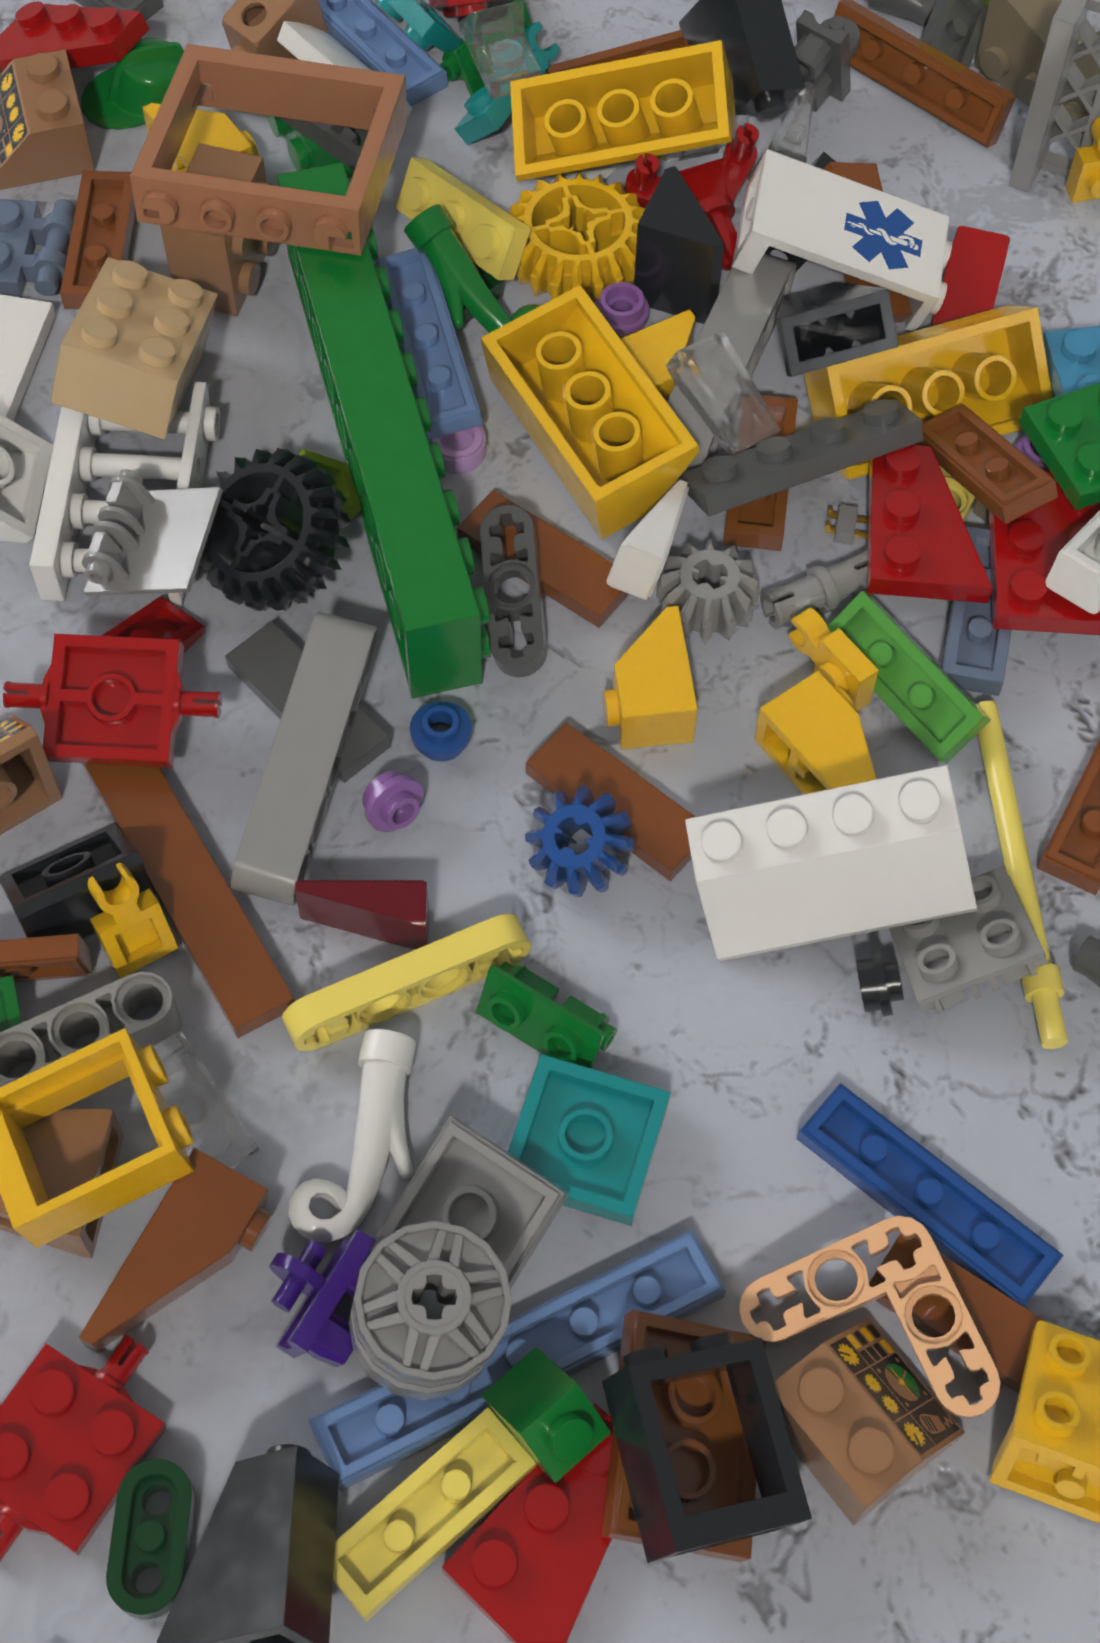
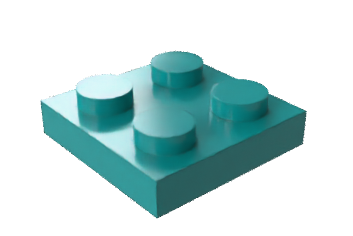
M541 1054L508 1153L569 1192L570 1194L562 1206L632 1226L669 1105L671 1092Z

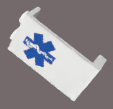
M767 149L746 186L732 267L753 274L769 246L908 296L912 315L906 319L905 330L913 332L917 331L928 314L935 315L939 311L946 296L947 283L942 282V273L952 250V242L947 241L949 216Z

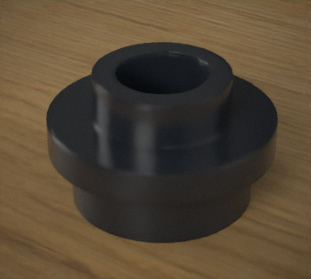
M882 949L872 951V958L856 960L862 1001L865 1012L881 1010L883 1016L893 1015L892 1001L904 1000L897 960L885 962Z

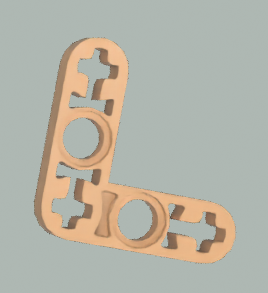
M895 1216L882 1220L755 1280L747 1286L741 1296L739 1312L741 1321L748 1332L756 1338H762V1341H766V1343L779 1344L796 1338L887 1295L936 1398L945 1410L958 1417L972 1418L981 1416L993 1407L999 1396L1001 1382L997 1368L931 1235L923 1224L911 1217ZM899 1231L905 1240L916 1237L921 1243V1247L913 1252L915 1265L903 1270L897 1260L885 1263L876 1268L878 1274L885 1281L870 1287L866 1266L853 1249L863 1244H868L870 1258L889 1248L887 1236L892 1232ZM828 1261H845L856 1271L858 1277L857 1287L847 1299L840 1301L829 1300L818 1291L816 1276L821 1266ZM803 1273L806 1291L820 1309V1312L806 1318L804 1305L800 1303L783 1313L786 1325L781 1329L774 1330L767 1321L756 1324L753 1313L762 1307L759 1296L764 1292L771 1291L777 1300H781L798 1293L789 1282V1279ZM931 1295L940 1296L947 1300L953 1307L955 1322L951 1330L944 1336L936 1338L919 1332L912 1319V1312L916 1303L923 1297ZM964 1334H967L973 1345V1349L959 1350L965 1367L969 1372L982 1370L988 1381L979 1388V1395L982 1400L974 1405H969L963 1395L951 1398L947 1393L946 1386L954 1381V1372L947 1358H943L936 1366H933L927 1355V1351H936L950 1347Z

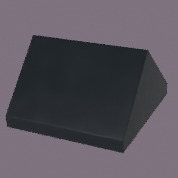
M676 166L664 170L638 223L634 285L643 292L644 297L648 301L649 308L672 315H677L690 309L695 316V322L705 324L719 295L724 242Z
M116 823L0 876V884L27 938L79 934L84 939L96 933L90 919L104 911L101 910L89 892L87 882L93 876L102 891L113 890L121 881V874L116 867L118 863H123L138 883L139 893L150 889L153 893L138 850Z

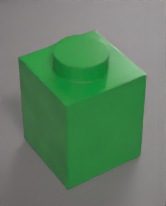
M537 1347L481 1394L496 1417L534 1459L536 1464L555 1483L611 1434V1431L579 1385Z

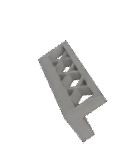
M1062 0L1053 16L1008 185L1010 187L1028 193L1041 169L1068 178L1073 159L1049 151L1051 143L1067 138L1075 151L1076 148L1092 146L1094 139L1091 135V126L1094 120L1100 117V74L1085 79L1074 60L1091 54L1100 67V36L1096 34L1086 18L1088 10L1100 13V0ZM1079 97L1090 115L1073 121L1062 102Z

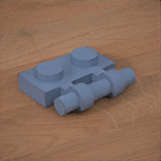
M0 199V294L22 298L25 282H35V289L39 294L44 296L55 295L59 282L63 280L67 258L65 254L70 242L76 209L71 201L66 199L57 200L54 203L53 212L47 214L45 218H41L38 201ZM35 245H44V248L39 250L36 255H32Z

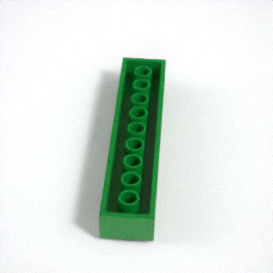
M343 162L277 174L278 186L346 196L350 185ZM371 226L361 256L286 244L289 262L345 462L348 464L361 505L360 516L411 698L481 684L482 659L491 657L488 634L484 625L490 623L487 599L482 586L473 588L469 575L475 573L471 547L467 537L458 539L454 527L460 525L459 511L453 490H444L440 480L445 478V467L439 443H429L428 437L425 434L431 432V421L424 396L416 398L412 388L418 385L411 352L402 353L401 348L398 346V344L404 343L402 323L398 309L389 310L385 301L391 300V292L385 267H376L373 263V259H378V249L373 227ZM348 232L346 239H352L351 232Z

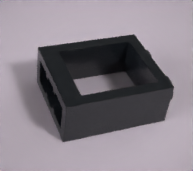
M732 1332L713 1334L690 1342L691 1353L672 1357L668 1356L665 1345L638 1350L623 1356L625 1368L602 1381L647 1563L779 1531L812 1519L762 1338L734 1343ZM727 1371L761 1498L685 1516L652 1386Z

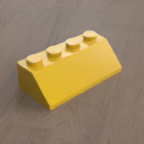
M722 40L510 81L515 177L518 182L637 160L641 154L644 158L645 153L659 156L732 142L736 128L733 77Z
M581 285L481 337L490 380L601 540L646 516L667 494L699 453L697 442Z
M1006 305L897 336L899 347L804 373L812 416L815 422L824 418H841L861 411L866 404L881 399H896L922 419V423L960 404H964L1002 436L1023 429L1019 424L1023 407L1053 398L1038 307ZM869 460L840 471L847 480L868 475Z

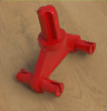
M745 123L744 128L742 124L739 125L735 138L732 139V142L727 143L721 159L679 171L724 242L721 269L725 271H730L732 268L738 235L731 221L735 214L733 204L752 171L758 155L755 144L759 138V131L754 125ZM645 153L644 158L642 154L639 155L636 160V167L628 173L624 186L625 194L635 193L639 207L643 208L647 207L661 178L656 175L660 165L659 160L650 153Z

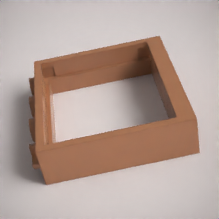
M187 44L130 174L137 222L361 256L407 123L406 75ZM198 105L369 130L346 196L180 172L171 169ZM348 232H351L352 239H346Z

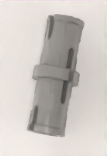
M868 550L828 568L817 565L807 569L805 577L774 590L763 592L760 595V603L765 618L775 613V617L769 619L768 623L770 626L778 629L784 624L791 622L792 618L810 607L826 614L837 609L839 601L859 594L862 590L866 591Z

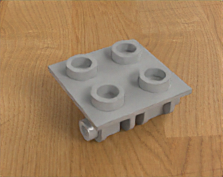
M128 469L121 470L119 476H114L110 480L108 486L110 491L106 499V503L109 506H104L100 509L98 514L99 522L94 525V536L91 545L82 559V565L86 569L84 576L88 579L84 593L86 595L190 592L223 492L221 487L147 491L142 485L143 477L139 473Z
M1004 866L971 878L978 911L889 928L923 1013L935 1008L937 1013L940 1014L944 1012L943 1009L968 1000L964 991L968 987L971 988L975 999L980 998L981 994L976 985L978 983L989 980L995 992L1000 990L995 978L996 976L1001 975L1006 985L1029 975L1031 977L1038 975L1036 968L1048 964L1045 951Z

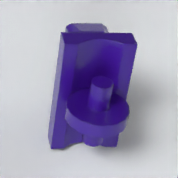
M360 1229L356 1230L351 1238L344 1237L321 1274L315 1270L327 1250L315 1241H308L298 1259L284 1253H277L269 1268L283 1283L271 1302L281 1310L290 1312L300 1294L307 1295L275 1347L292 1358L307 1353L313 1358L335 1367L345 1364L353 1351L349 1324L334 1314L333 1311L344 1293L354 1298L360 1268L371 1254L370 1250L376 1242L375 1239Z

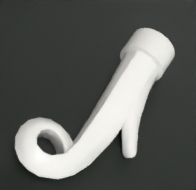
M371 1029L364 1032L358 1058V1066L362 1068L347 1189L345 1190L340 1185L328 1180L312 1179L303 1182L294 1190L289 1200L288 1215L293 1227L301 1236L315 1242L328 1243L347 1237L362 1223L373 1205L385 1172L389 1152L400 1176L403 1179L413 1177L414 1166L407 1142L404 1111L406 1076L411 1073L416 1048V1041L410 1036L384 1029ZM313 1198H324L330 1201L337 1214L331 1219H319L312 1215L309 1209L310 1201Z

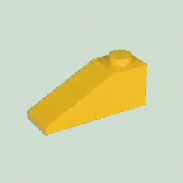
M816 671L760 707L754 740L803 795L877 780L859 714L856 712L852 699L842 688L838 686L833 687L819 671Z

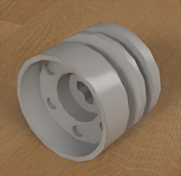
M438 1221L403 1226L377 1243L360 1268L348 1323L353 1352L368 1376L394 1395L423 1401L453 1395L477 1379L507 1331L512 1295L505 1267L487 1242L462 1226ZM424 1290L436 1291L437 1302L449 1304L443 1307L441 1315L437 1320L427 1319L425 1306L413 1305L420 1302Z

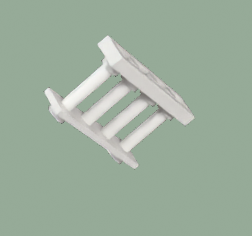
M194 382L190 411H178L168 432L170 434H186L182 457L97 453L94 447L96 436H104L106 430L139 431L61 407L29 563L41 600L65 601L69 578H76L78 572H85L86 570L82 565V559L89 549L79 548L76 542L78 529H86L88 524L99 522L98 514L100 509L104 506H109L106 501L88 500L87 494H85L87 482H95L97 476H119L121 470L128 469L139 473L143 479L178 480L176 489L202 488L210 441L218 442L221 424L219 407L210 405L206 382ZM197 568V572H196V575H195L193 584H195L196 579H197L198 568ZM185 592L168 593L172 604L177 607H183Z

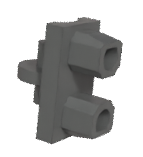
M804 10L796 20L797 44L794 48L805 89L793 100L817 112L829 95L842 102L851 91L850 58L857 52L860 46V30L851 19L840 16L829 18L819 24L813 13Z

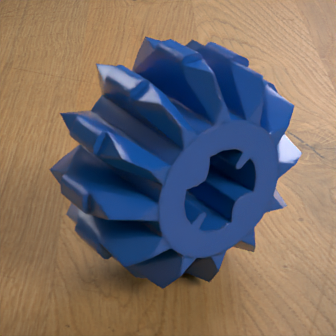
M587 786L578 787L573 803L561 790L554 792L552 795L553 803L557 810L550 814L541 807L534 809L533 815L544 824L543 830H531L525 834V841L540 848L529 858L530 866L537 871L548 869L545 874L544 883L556 890L566 882L568 892L574 897L583 896L588 879L592 886L600 893L607 891L609 887L608 880L604 874L605 871L611 869L620 876H624L628 871V867L616 858L617 853H629L636 849V842L632 838L620 835L632 824L631 817L626 812L613 813L616 800L608 793H604L594 801L592 790ZM583 829L592 836V839H584V842L589 847L583 853L578 854L569 847V843L577 844V841L572 836L577 831Z

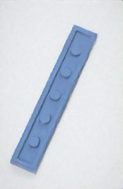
M690 1230L509 1320L507 1331L478 1378L455 1394L423 1401L394 1395L381 1385H378L308 1421L328 1466L339 1473V1490L341 1492L460 1432L489 1407L481 1394L535 1347L540 1349L570 1376L621 1350L624 1315L631 1310L683 1319L724 1298L726 1290L694 1232Z

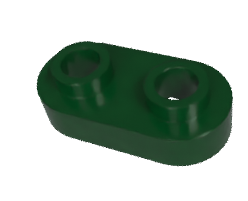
M150 1459L134 1466L121 1481L116 1499L106 1584L108 1592L116 1605L129 1616L138 1619H154L168 1613L188 1571L196 1505L195 1490L186 1473L177 1464L164 1459ZM158 1491L169 1492L171 1494V1504L164 1513L160 1515L147 1513L146 1504L152 1494ZM146 1568H159L162 1573L160 1585L150 1593L139 1592L136 1587L138 1575Z

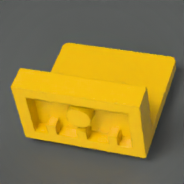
M1040 1320L1036 1323L1032 1332L1014 1419L994 1457L989 1483L1100 1524V1341Z

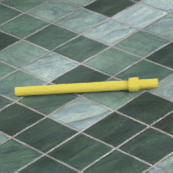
M983 701L976 705L991 721L978 733V739L1003 861L1011 882L1045 951L1048 963L1036 968L1038 975L1033 977L1029 975L1021 978L1025 1000L1032 1003L1034 1007L1042 1048L1057 1049L1068 1044L1059 1000L1065 994L1059 966L1051 962L998 707L993 701Z

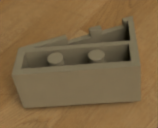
M990 0L974 67L1004 89L1016 95L1027 106H1030L1052 19L1062 0ZM1091 54L1074 60L1085 79L1100 74V67ZM1079 97L1062 102L1073 121L1090 115Z

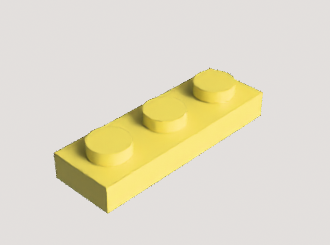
M411 157L395 209L413 220L427 208L440 204L455 225L454 233L471 261L497 280H514L531 228L427 158Z
M487 1407L335 1541L333 1582L363 1620L367 1622L511 1493L527 1474L536 1467V1462Z

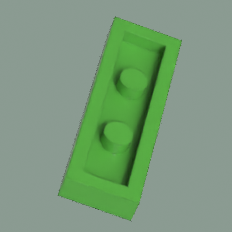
M862 590L827 626L831 632L840 628L877 667L879 672L874 692L940 762L947 764L991 721L867 592Z

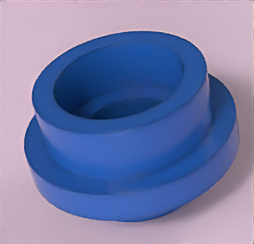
M446 701L432 702L421 707L412 717L410 737L414 747L428 759L440 762L449 761L460 755L468 746L472 737V724L470 717L460 706ZM435 725L451 726L448 730L443 732H437L431 729V727Z

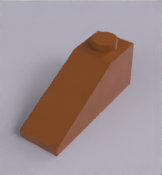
M194 1148L189 1155L194 1172L172 1183L81 1332L79 1339L82 1343L93 1351L98 1352L232 1263L241 1246L252 1252L273 1216L272 1213L264 1209L268 1202V1189Z

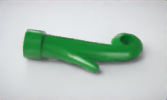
M440 204L427 208L405 227L404 232L420 254L424 253L434 268L444 291L454 329L459 330L464 324L463 304L489 333L539 307L537 304L525 305L519 308L511 318L508 317L454 233L455 225Z

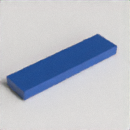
M841 1083L799 1130L797 1140L893 1216L911 1217L923 1224L940 1253L1023 1307H1025L1064 1256Z

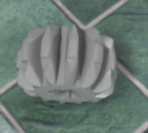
M710 539L705 545L704 550L699 551L686 542L681 550L680 557L668 556L663 567L661 580L657 582L656 597L659 598V603L662 604L661 613L666 607L679 606L684 636L692 631L700 632V637L704 644H706L711 638L712 633L717 632L727 640H730L735 633L736 626L747 627L751 621L754 605L758 602L760 586L758 585V580L754 579L755 570L752 566V560H737L738 553L735 545L721 552L716 550L714 543Z

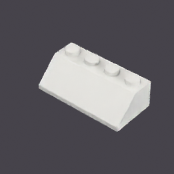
M947 765L685 819L696 885L718 961L978 911Z

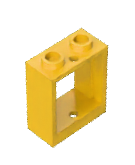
M123 1028L0 1087V1194L13 1229L34 1247L38 1248L194 1172L185 1148L194 1144L195 1140L179 1106L175 1104L168 1108L159 1087L169 1083V1078L152 1044L141 1048L127 1029ZM130 1077L158 1148L49 1200L22 1128Z

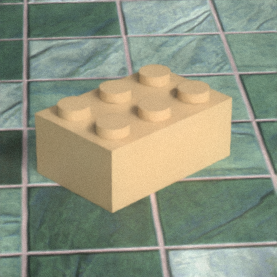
M108 257L61 342L50 403L165 440L205 351L218 294L201 288L193 281L173 279L146 270L139 263L129 260L119 261Z

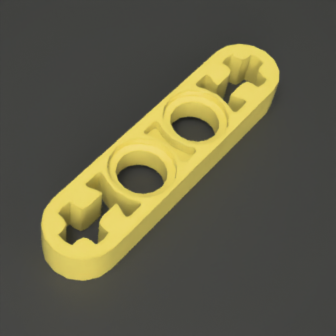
M501 914L310 993L288 1006L283 1013L282 1020L294 1047L298 1051L317 1050L481 981L487 977L489 967L492 964L500 967L506 961L514 966L530 953L532 945L517 916L514 914Z

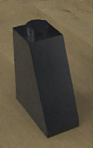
M699 0L679 22L681 32L690 46L722 40L733 77L736 115L756 114L759 119L779 116L788 109V104L805 89L782 0Z
M841 282L825 284L785 295L776 316L786 374L789 377L899 347L889 289Z
M295 1444L275 1445L270 1447L266 1454L235 1462L163 1625L157 1643H329L339 1473L311 1455V1452L305 1447Z

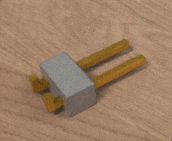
M840 504L838 513L833 512V507L828 508L827 518L837 519L836 527H830L831 522H826L825 526L826 533L835 534L833 542L852 545L854 537L868 539V532L855 531L856 522L868 524V517L857 516V506Z

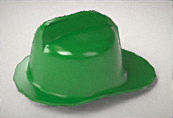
M158 38L140 39L114 67L96 75L86 85L81 96L82 111L88 120L101 128L122 130L146 124L142 107L150 103H162L184 53L181 44Z

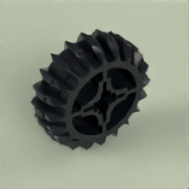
M277 448L274 454L267 450L256 449L252 461L245 457H235V467L232 475L226 471H216L220 482L219 487H221L223 492L199 562L202 569L209 571L206 580L214 588L221 590L228 600L239 605L243 603L255 611H266L268 607L276 611H287L290 600L298 604L308 603L309 586L317 590L327 589L322 575L326 569L333 571L342 570L338 561L333 557L337 549L350 547L347 539L341 536L339 531L352 523L348 518V514L340 510L347 502V499L344 497L343 492L334 487L336 481L333 476L323 468H319L317 462L305 455H296L287 449ZM266 523L280 531L282 537L278 538L264 530L261 524Z

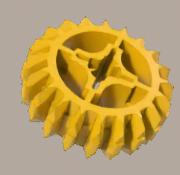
M580 171L575 179H565L560 174H557L552 184L543 180H537L533 191H521L518 203L511 205L509 212L510 215L531 228L516 272L519 284H530L534 297L548 292L551 299L581 285L594 303L596 299H600L603 289L612 283L627 282L634 284L637 227L646 208L639 207L635 193L624 194L621 182L605 185L601 174L594 180L584 179Z

